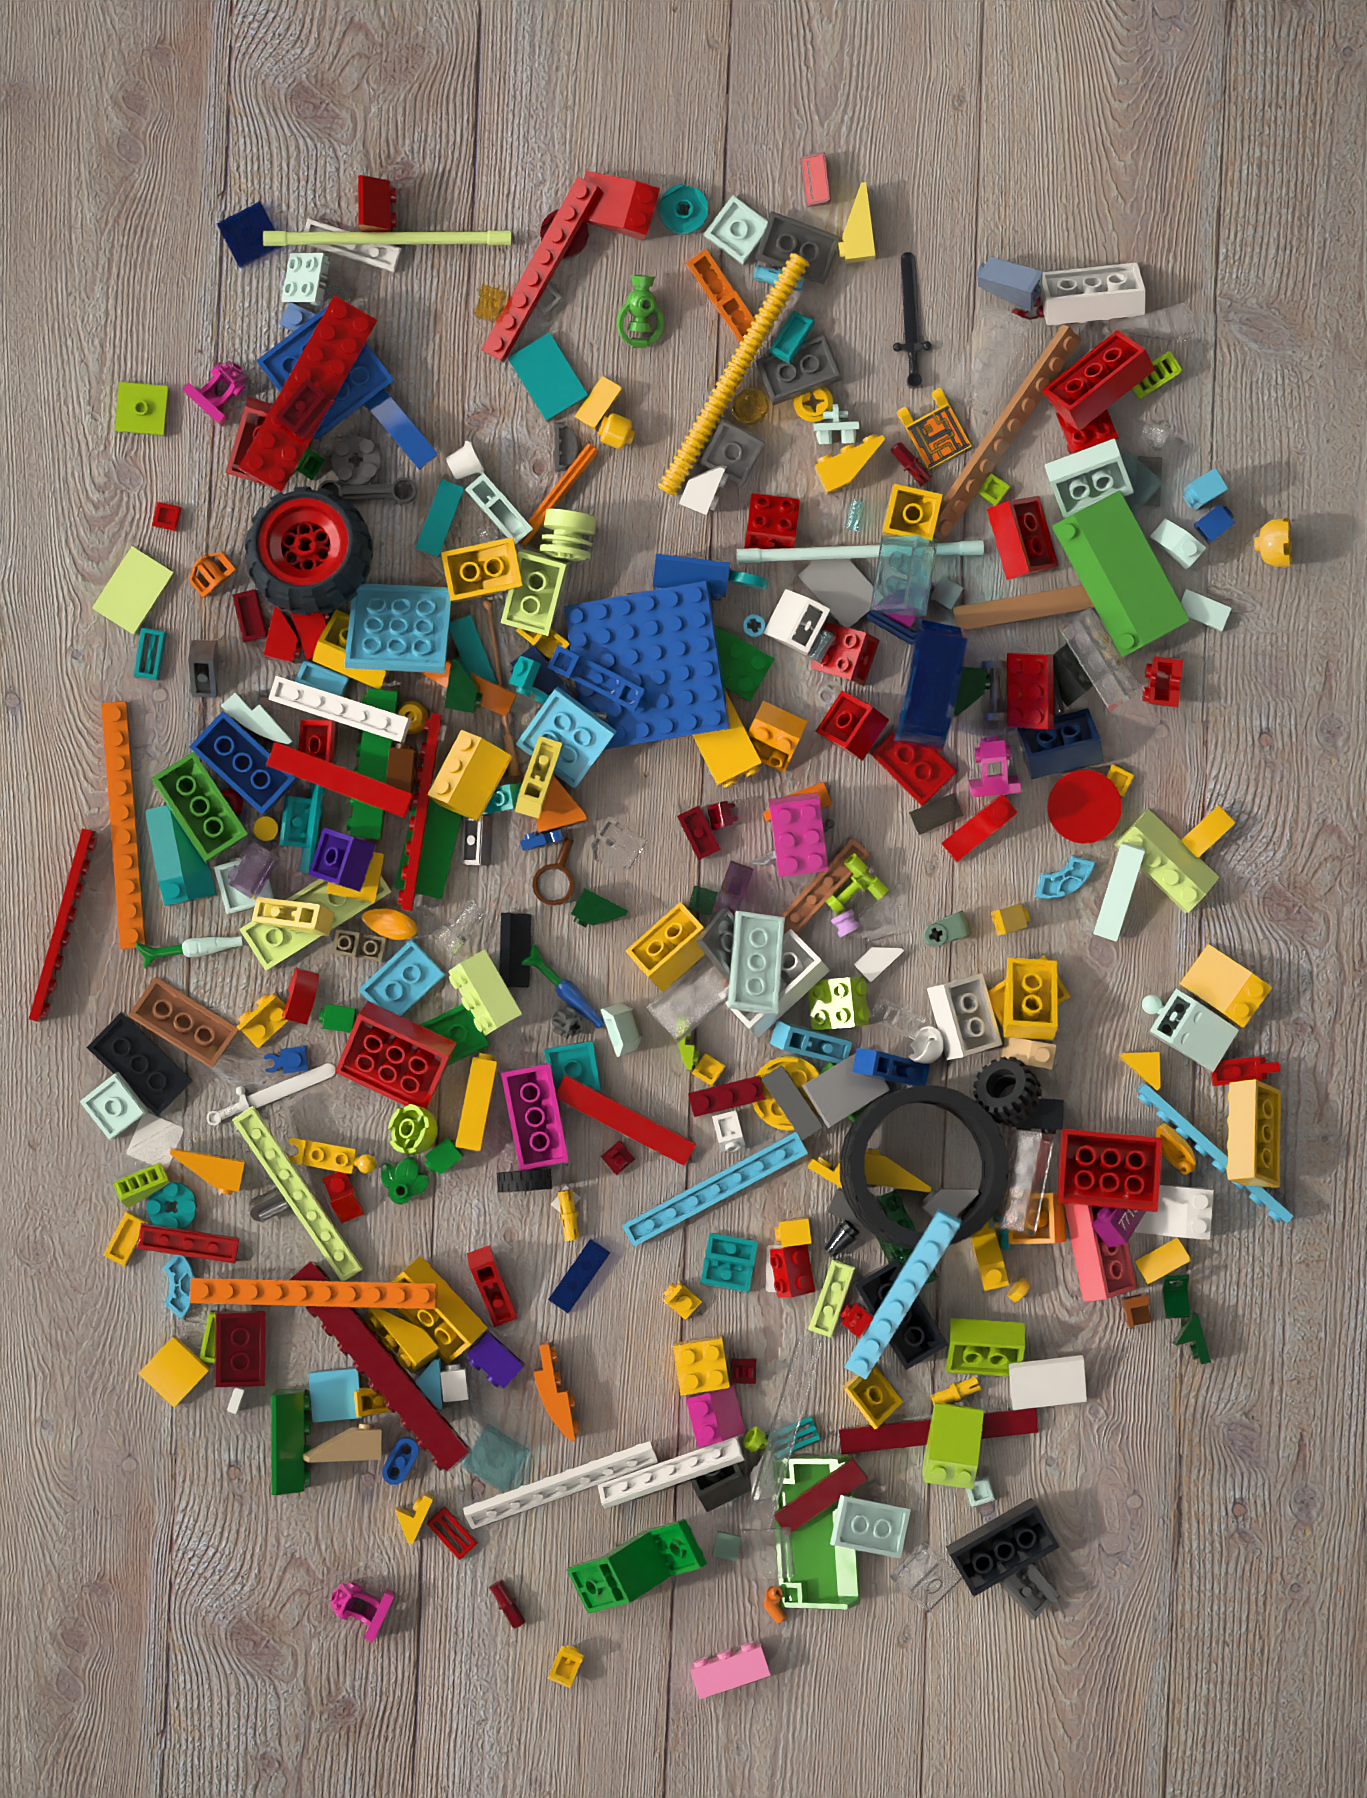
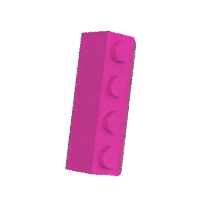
M550 1063L501 1072L520 1171L569 1161Z

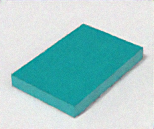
M550 332L508 357L509 362L546 422L588 397L587 392Z

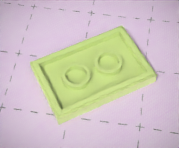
M131 546L92 609L135 635L174 573Z

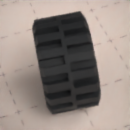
M1000 1057V1061L996 1059L990 1061L991 1064L989 1066L985 1065L982 1068L984 1071L976 1076L978 1081H975L973 1085L976 1089L973 1091V1095L976 1098L975 1101L998 1124L1010 1125L1011 1122L1019 1124L1021 1119L1025 1121L1029 1118L1027 1116L1029 1113L1033 1114L1036 1111L1035 1105L1040 1104L1041 1100L1038 1098L1042 1095V1090L1039 1088L1041 1086L1040 1081L1020 1059L1017 1061L1015 1057H1010L1009 1059ZM1016 1084L1009 1095L999 1098L1006 1087Z

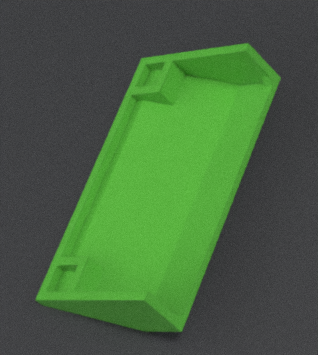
M1120 490L1052 526L1121 657L1190 621Z
M851 1455L772 1458L775 1496H773L774 1512L850 1460ZM853 1490L845 1496L853 1497ZM839 1500L789 1535L785 1533L775 1520L779 1587L783 1591V1596L780 1599L781 1607L849 1609L860 1604L857 1550L830 1544Z

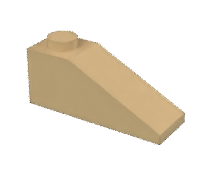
M359 1423V1427L349 1428L302 1454V1459L309 1463L381 1460L382 1430L374 1427V1423Z

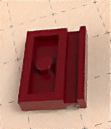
M305 379L275 419L304 441L335 401L330 399L308 379Z

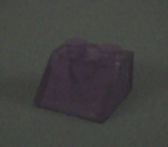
M253 841L251 845L246 844L240 854V857L243 858L239 866H233L227 878L231 879L228 885L247 897L256 900L281 857Z

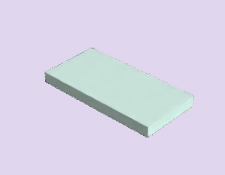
M744 911L735 912L728 1009L771 1015L778 1014L785 917Z

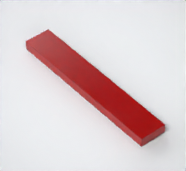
M277 742L274 743L266 764L404 818L414 794Z
M566 1074L555 1092L558 1100L683 1166L696 1146L695 1142Z

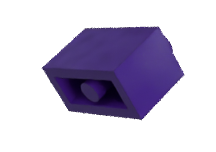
M489 1330L467 1354L470 1357L468 1362L478 1371L482 1368L488 1374L486 1378L495 1387L500 1385L505 1388L525 1365Z

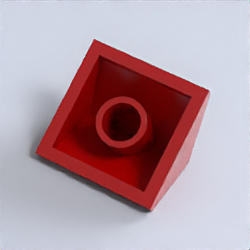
M300 720L298 751L336 765L339 723L330 720Z

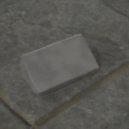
M462 816L460 865L490 866L492 817L482 816L478 822Z

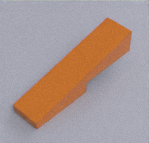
M703 249L684 262V264L739 343L740 341L743 342V336L748 334L747 329L752 327L751 322H755V319L737 292L733 290L708 250Z

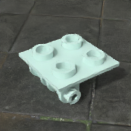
M290 253L282 302H311V305L320 306V303L324 300L325 289L319 287H326V284L320 282V280H327L328 278L325 275L328 274L329 257L325 256L324 253Z

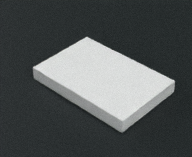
M1083 1355L1009 1364L1013 1410L1087 1402Z

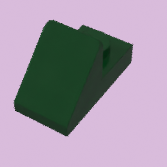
M1191 1312L1190 1317L1185 1320L1176 1335L1173 1344L1177 1346L1193 1342V1345L1189 1346L1193 1360L1197 1359L1201 1365L1210 1363L1211 1360L1199 1316L1196 1312Z

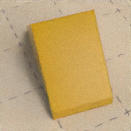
M1121 1052L1119 1057L1153 1090L1158 1091L1161 1087L1160 1052Z

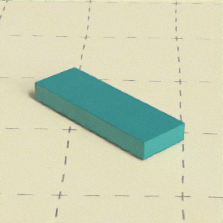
M441 479L417 542V550L436 557L440 556L465 490L464 487Z
M471 615L450 622L449 629L460 657L468 670L492 683H497Z

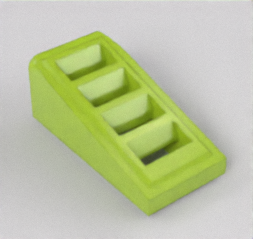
M1171 351L1151 362L1153 367H1158L1164 376L1163 379H1160L1156 371H1153L1150 375L1155 384L1152 385L1146 377L1142 380L1147 388L1143 391L1139 383L1132 388L1138 400L1183 372ZM1165 360L1173 371L1170 374L1162 363Z
M159 1162L117 1180L113 1183L119 1200L129 1209L170 1183L163 1164ZM155 1174H157V1176H158V1178H159V1179L156 1180V1181L154 1180V1177H153Z

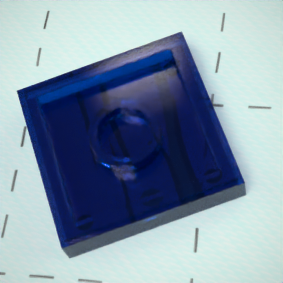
M260 201L216 223L239 268L283 247L263 245V231L276 230Z

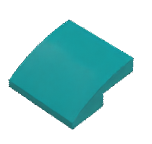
M709 1233L700 1285L749 1293L758 1242Z

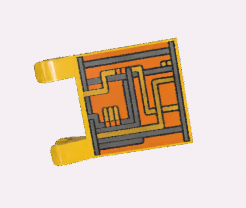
M941 388L931 393L939 408L913 422L906 407L897 411L900 421L908 432L927 470L971 447Z

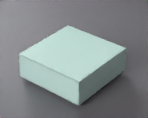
M987 1475L976 1478L973 1489H966L971 1507L995 1500Z

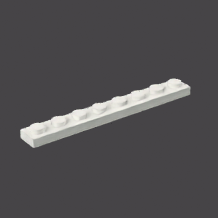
M650 1441L638 1444L635 1447L615 1452L607 1457L590 1461L582 1466L568 1469L565 1472L543 1478L540 1481L521 1486L504 1494H498L490 1499L476 1502L463 1508L464 1514L471 1529H475L658 1463L657 1456Z

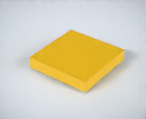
M373 852V857L360 892L328 882L326 893L376 903L385 854Z

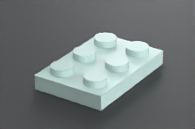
M840 1495L830 1544L901 1559L911 1509Z

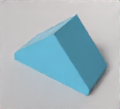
M435 1357L415 1380L438 1410L444 1407L440 1376L441 1357Z

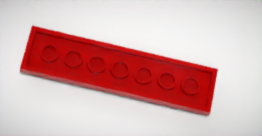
M334 295L238 467L239 470L274 490L283 492L324 416L304 441L278 422L275 417L305 379H308L330 399L334 400L377 323V319Z

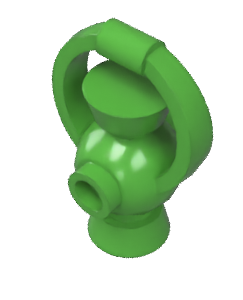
M631 275L632 285L636 289L627 296L626 304L622 306L617 315V331L631 348H646L661 335L664 319L661 310L657 306L654 294L649 290V287L653 286L655 276ZM628 311L634 316V319L630 321L627 330L638 332H652L650 322H647V317L654 312L657 324L653 335L649 339H629L627 337L623 322Z

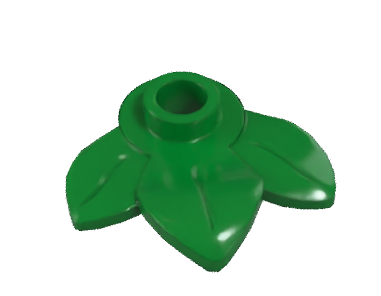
M412 1156L403 1159L397 1167L384 1163L381 1168V1182L389 1189V1198L395 1204H406L411 1200L412 1196L422 1194L427 1189L429 1177L418 1175V1166ZM404 1188L405 1193L400 1196L396 1194V1190Z

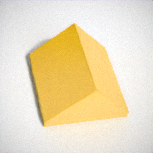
M874 1365L867 1379L856 1375L843 1385L846 1393L874 1429L878 1428L903 1403L902 1399L876 1365Z

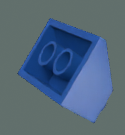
M656 554L652 587L654 589H663L708 581L711 600L720 601L721 597H726L730 563Z

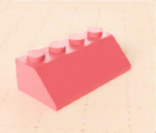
M1064 1204L1083 1301L1109 1299L1137 1289L1128 1243L1108 1248L1092 1227L1097 1218V1213L1103 1207Z

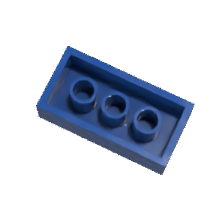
M222 711L189 746L262 815H266L299 780L294 775L267 766L270 752L225 711Z

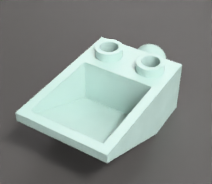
M1175 989L1165 1006L1162 1005L1160 998L1156 995H1148L1142 1001V1008L1146 1013L1159 1014L1149 1033L1214 1072L1239 1031L1236 1027ZM1175 1005H1183L1184 1011L1181 1013L1176 1012L1174 1009ZM1169 1025L1171 1032L1168 1034L1163 1033L1161 1030L1162 1026Z

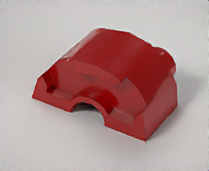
M1154 656L1152 664H1146L1145 678H1149L1148 687L1143 689V702L1151 705L1178 708L1183 660Z

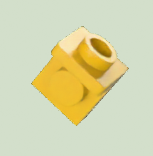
M680 1281L677 1285L671 1283L663 1293L666 1296L663 1302L668 1304L685 1320L702 1302Z

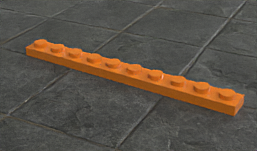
M126 701L101 703L120 949L136 948L137 942L146 945L128 706Z
M191 1278L190 1303L437 1309L438 1284Z

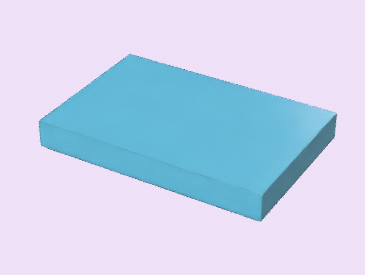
M411 939L358 991L368 1001L402 1017L446 974Z

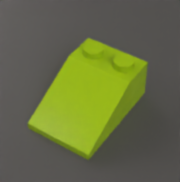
M934 1403L922 1466L924 1483L966 1489L974 1488L984 1409Z

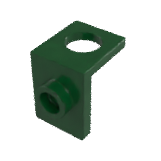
M1189 1275L1164 1276L1162 1295L1166 1319L1190 1317L1187 1290ZM1172 1281H1182L1180 1283H1170Z

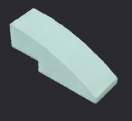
M484 473L465 489L507 538L514 537L515 544L533 529Z
M234 693L221 705L231 717L260 736L289 746L295 743L261 705L252 710L237 693Z

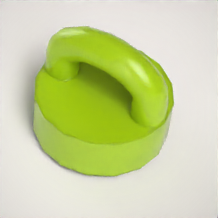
M755 1426L746 1434L743 1446L750 1452H755L757 1449L769 1448L770 1442L765 1439V1431Z

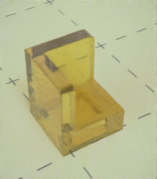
M482 284L479 291L480 298L474 315L496 323L507 297L506 292Z

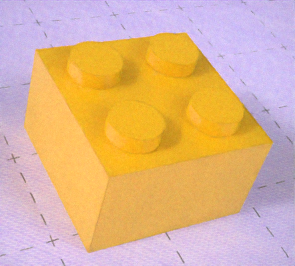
M722 1336L673 1343L680 1395L730 1388Z

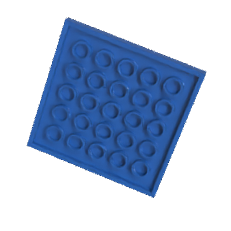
M708 581L564 606L570 651L646 689L634 712L575 681L578 702L591 712L608 713L609 720L607 724L617 731L604 750L730 729Z

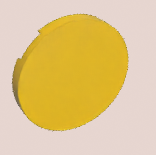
M782 1056L767 1062L758 1071L756 1076L761 1075L762 1078L780 1065H783L816 1116L819 1115L802 1085L820 1075L819 1071L810 1062L795 1056ZM763 1083L766 1099L753 1102L754 1109L759 1117L777 1129L795 1130Z

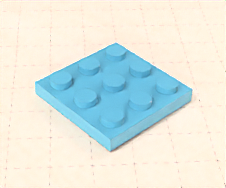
M557 686L516 745L532 756L539 736L561 742L562 747L554 774L575 789L617 731Z

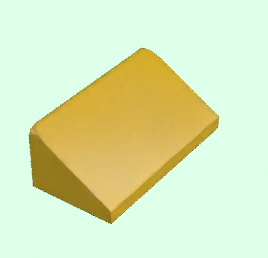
M602 376L574 417L595 431L622 392V387Z
M1178 1237L1134 1262L1145 1282L1150 1284L1188 1263L1191 1259Z

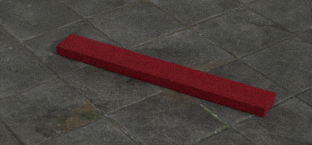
M1036 1408L986 1412L983 1415L981 1439L1039 1433ZM931 1419L881 1424L876 1429L872 1425L839 1429L841 1454L927 1445Z

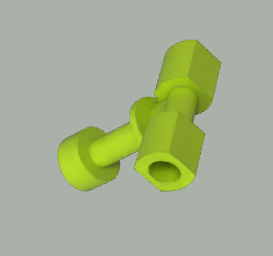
M853 853L844 861V864L854 874L851 877L854 882L838 897L835 898L831 895L825 902L839 916L845 910L843 904L859 889L863 892L868 889L877 900L881 899L889 889L875 875L872 876L867 871L868 867Z

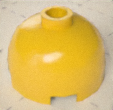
M1290 518L1270 520L1261 528L1259 537H1255V552L1260 551L1262 560L1272 567H1291L1292 541L1290 532H1288L1291 530Z

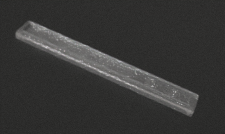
M802 1334L797 1335L744 1527L769 1534L822 1347V1340Z

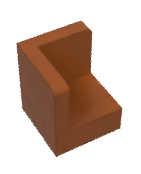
M1146 1293L1121 1298L1126 1326L1129 1329L1134 1328L1136 1325L1151 1322L1148 1308L1150 1302Z

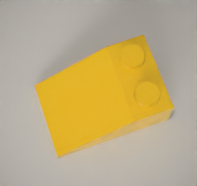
M514 537L441 552L450 601L457 603L481 598L523 586Z
M1207 944L1179 983L1241 1028L1245 1027L1273 988L1209 944Z
M1008 957L1004 1002V1037L1053 1041L1058 1028L1057 961Z

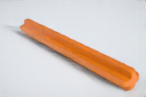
M586 445L527 521L533 529L518 542L519 544L526 546L543 525L546 509H555L598 454V450L593 445Z

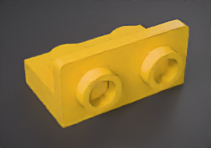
M268 993L263 995L256 1002L258 1007L252 1013L250 1010H247L238 1019L240 1024L237 1028L257 1048H260L289 1021L282 1017L286 1004L276 993H272L270 996Z

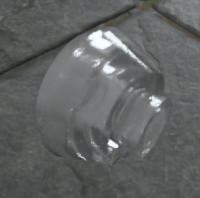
M1168 420L1146 422L1140 436L1144 437L1143 443L1153 452L1161 451L1169 435L1171 425Z

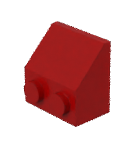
M358 175V225L361 232H392V227H397L396 212H392V203H396L397 194L396 188H392L390 180Z
M841 691L815 732L845 752L863 761L889 719L869 704Z

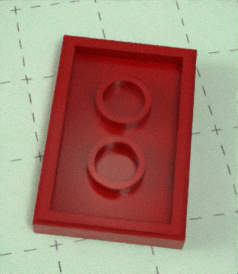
M906 719L870 753L921 807L957 773Z

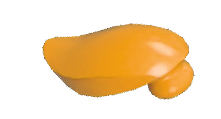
M373 909L364 912L362 915V920L370 929L389 939H410L418 931L416 923L410 917L396 910Z
M1166 1123L1159 1125L1156 1129V1137L1162 1138L1161 1152L1174 1167L1179 1169L1182 1174L1193 1172L1196 1160L1192 1148Z

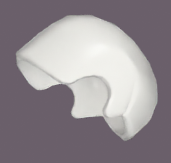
M931 1026L921 1028L916 1034L914 1042L910 1044L914 1054H910L909 1058L914 1062L922 1064L936 1061L941 1056L943 1050V1037L940 1031Z

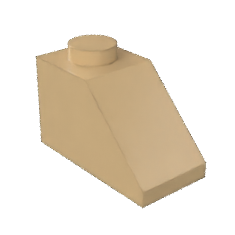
M1004 1037L1001 1057H1006L1007 1059L1015 1057L1017 1061L1020 1059L1025 1065L1052 1069L1056 1045L1021 1038Z

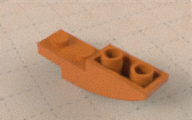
M550 1341L540 1343L539 1349L543 1368L534 1369V1377L541 1400L559 1430L570 1441H576V1434L580 1433L578 1419H573L572 1409H576L574 1395H569L568 1389L558 1390L562 1383L560 1372H555L553 1362H558L556 1348L550 1346Z

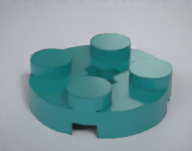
M685 184L669 188L663 194L660 202V219L663 225L676 235L682 236L695 233L704 225L708 217V203L705 195L698 188L685 186ZM678 205H689L688 215H679L677 213L679 211Z
M170 1182L149 1196L146 1205L149 1218L154 1225L183 1229L196 1216V1196L187 1185L179 1182ZM168 1200L170 1202L177 1201L176 1208L178 1211L176 1213L166 1210L168 1207L166 1202Z

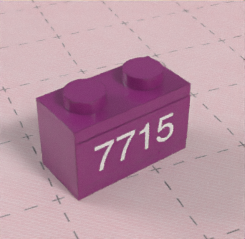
M1103 1207L1097 1213V1218L1092 1227L1108 1248L1127 1244L1146 1211Z

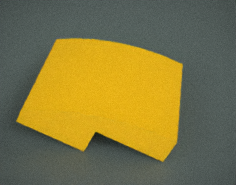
M174 1335L138 1374L168 1403L175 1407L206 1375L210 1368Z

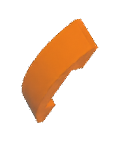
M446 657L445 673H421L447 688L452 660ZM470 671L480 685V693H483L482 706L507 717L518 694Z

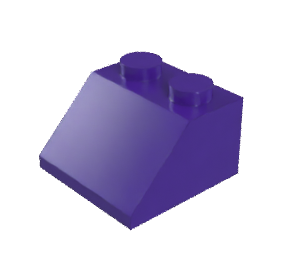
M323 828L308 875L360 892L376 844Z

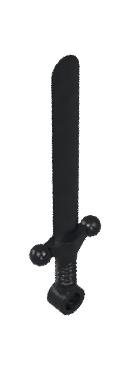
M905 252L901 256L905 344L897 342L893 345V350L895 352L903 350L908 353L909 376L906 383L911 389H916L922 382L918 371V352L922 349L929 351L932 348V344L929 341L919 342L915 256L911 252Z

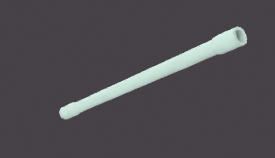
M983 540L951 543L782 549L747 548L737 549L736 556L737 564L766 561L934 555L969 556L983 555L984 543Z

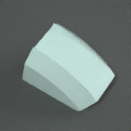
M622 1003L601 1009L617 1057L636 1050L643 1037L639 1035L632 1015L633 1008Z

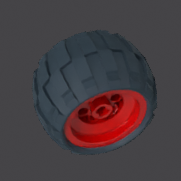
M309 486L295 487L292 492L283 494L281 491L271 497V502L264 508L260 507L253 516V526L247 530L244 545L247 570L257 589L273 605L299 615L310 616L312 612H320L324 615L336 611L335 607L343 602L348 604L357 596L359 586L365 584L371 570L370 562L373 557V542L368 526L359 511L350 501L342 499L337 493L323 488L317 491L312 490ZM319 536L326 537L322 542L317 540ZM310 544L311 549L304 552L303 546ZM322 552H328V556L325 559H320L319 555ZM291 556H297V560L294 563H290ZM307 563H314L312 569H305V565Z

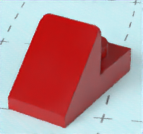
M336 1172L322 1178L331 1199L330 1204L341 1224L365 1214L348 1173Z

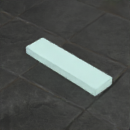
M1122 841L1093 934L1117 942L1146 849Z

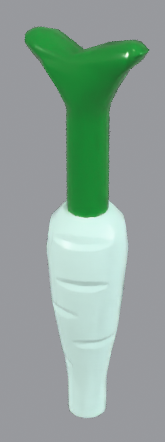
M242 936L232 938H190L181 945L159 948L150 947L139 942L136 943V948L144 957L143 965L145 969L149 967L152 961L159 957L184 954L186 957H199L232 947L243 946Z

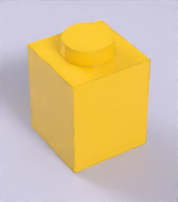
M808 1217L778 1221L779 1227H774L776 1242L781 1241L782 1247L811 1244Z

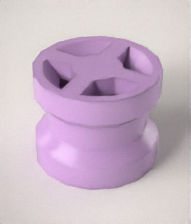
M853 909L831 919L832 924L838 928L839 937L861 927L860 923L854 918Z

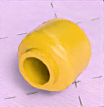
M611 413L608 417L604 416L597 434L600 435L602 443L620 450L626 443L631 445L636 431L632 430L633 424L630 419L616 413Z

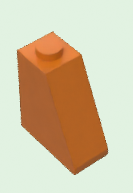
M553 775L539 819L535 818L539 833L587 821L586 814Z

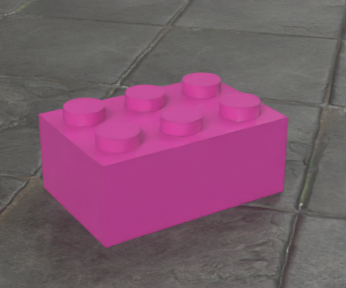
M818 793L768 799L779 877L828 871Z

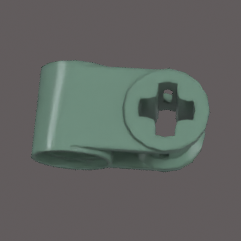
M962 910L925 927L922 937L927 945L939 946L971 934L972 931ZM931 929L940 932L937 942L935 939L929 938V935L932 934Z

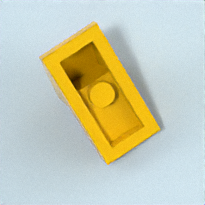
M821 1157L818 1160L813 1158L807 1165L809 1169L842 1188L839 1162L834 1170H831L832 1164Z
M367 1387L354 1391L356 1417L390 1412L384 1403L386 1399L381 1392L377 1394L372 1388Z
M425 1492L423 1498L418 1496L412 1510L416 1511V1514L397 1507L395 1510L406 1540L411 1545H413L434 1498V1495Z

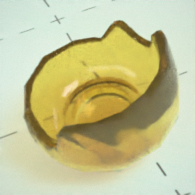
M756 388L744 389L734 397L731 412L738 422L746 426L758 425L766 419L769 413V399L762 391Z

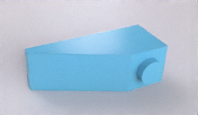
M779 1020L776 1021L770 1044L784 1051L837 1064L848 1058L853 1043L846 1039Z

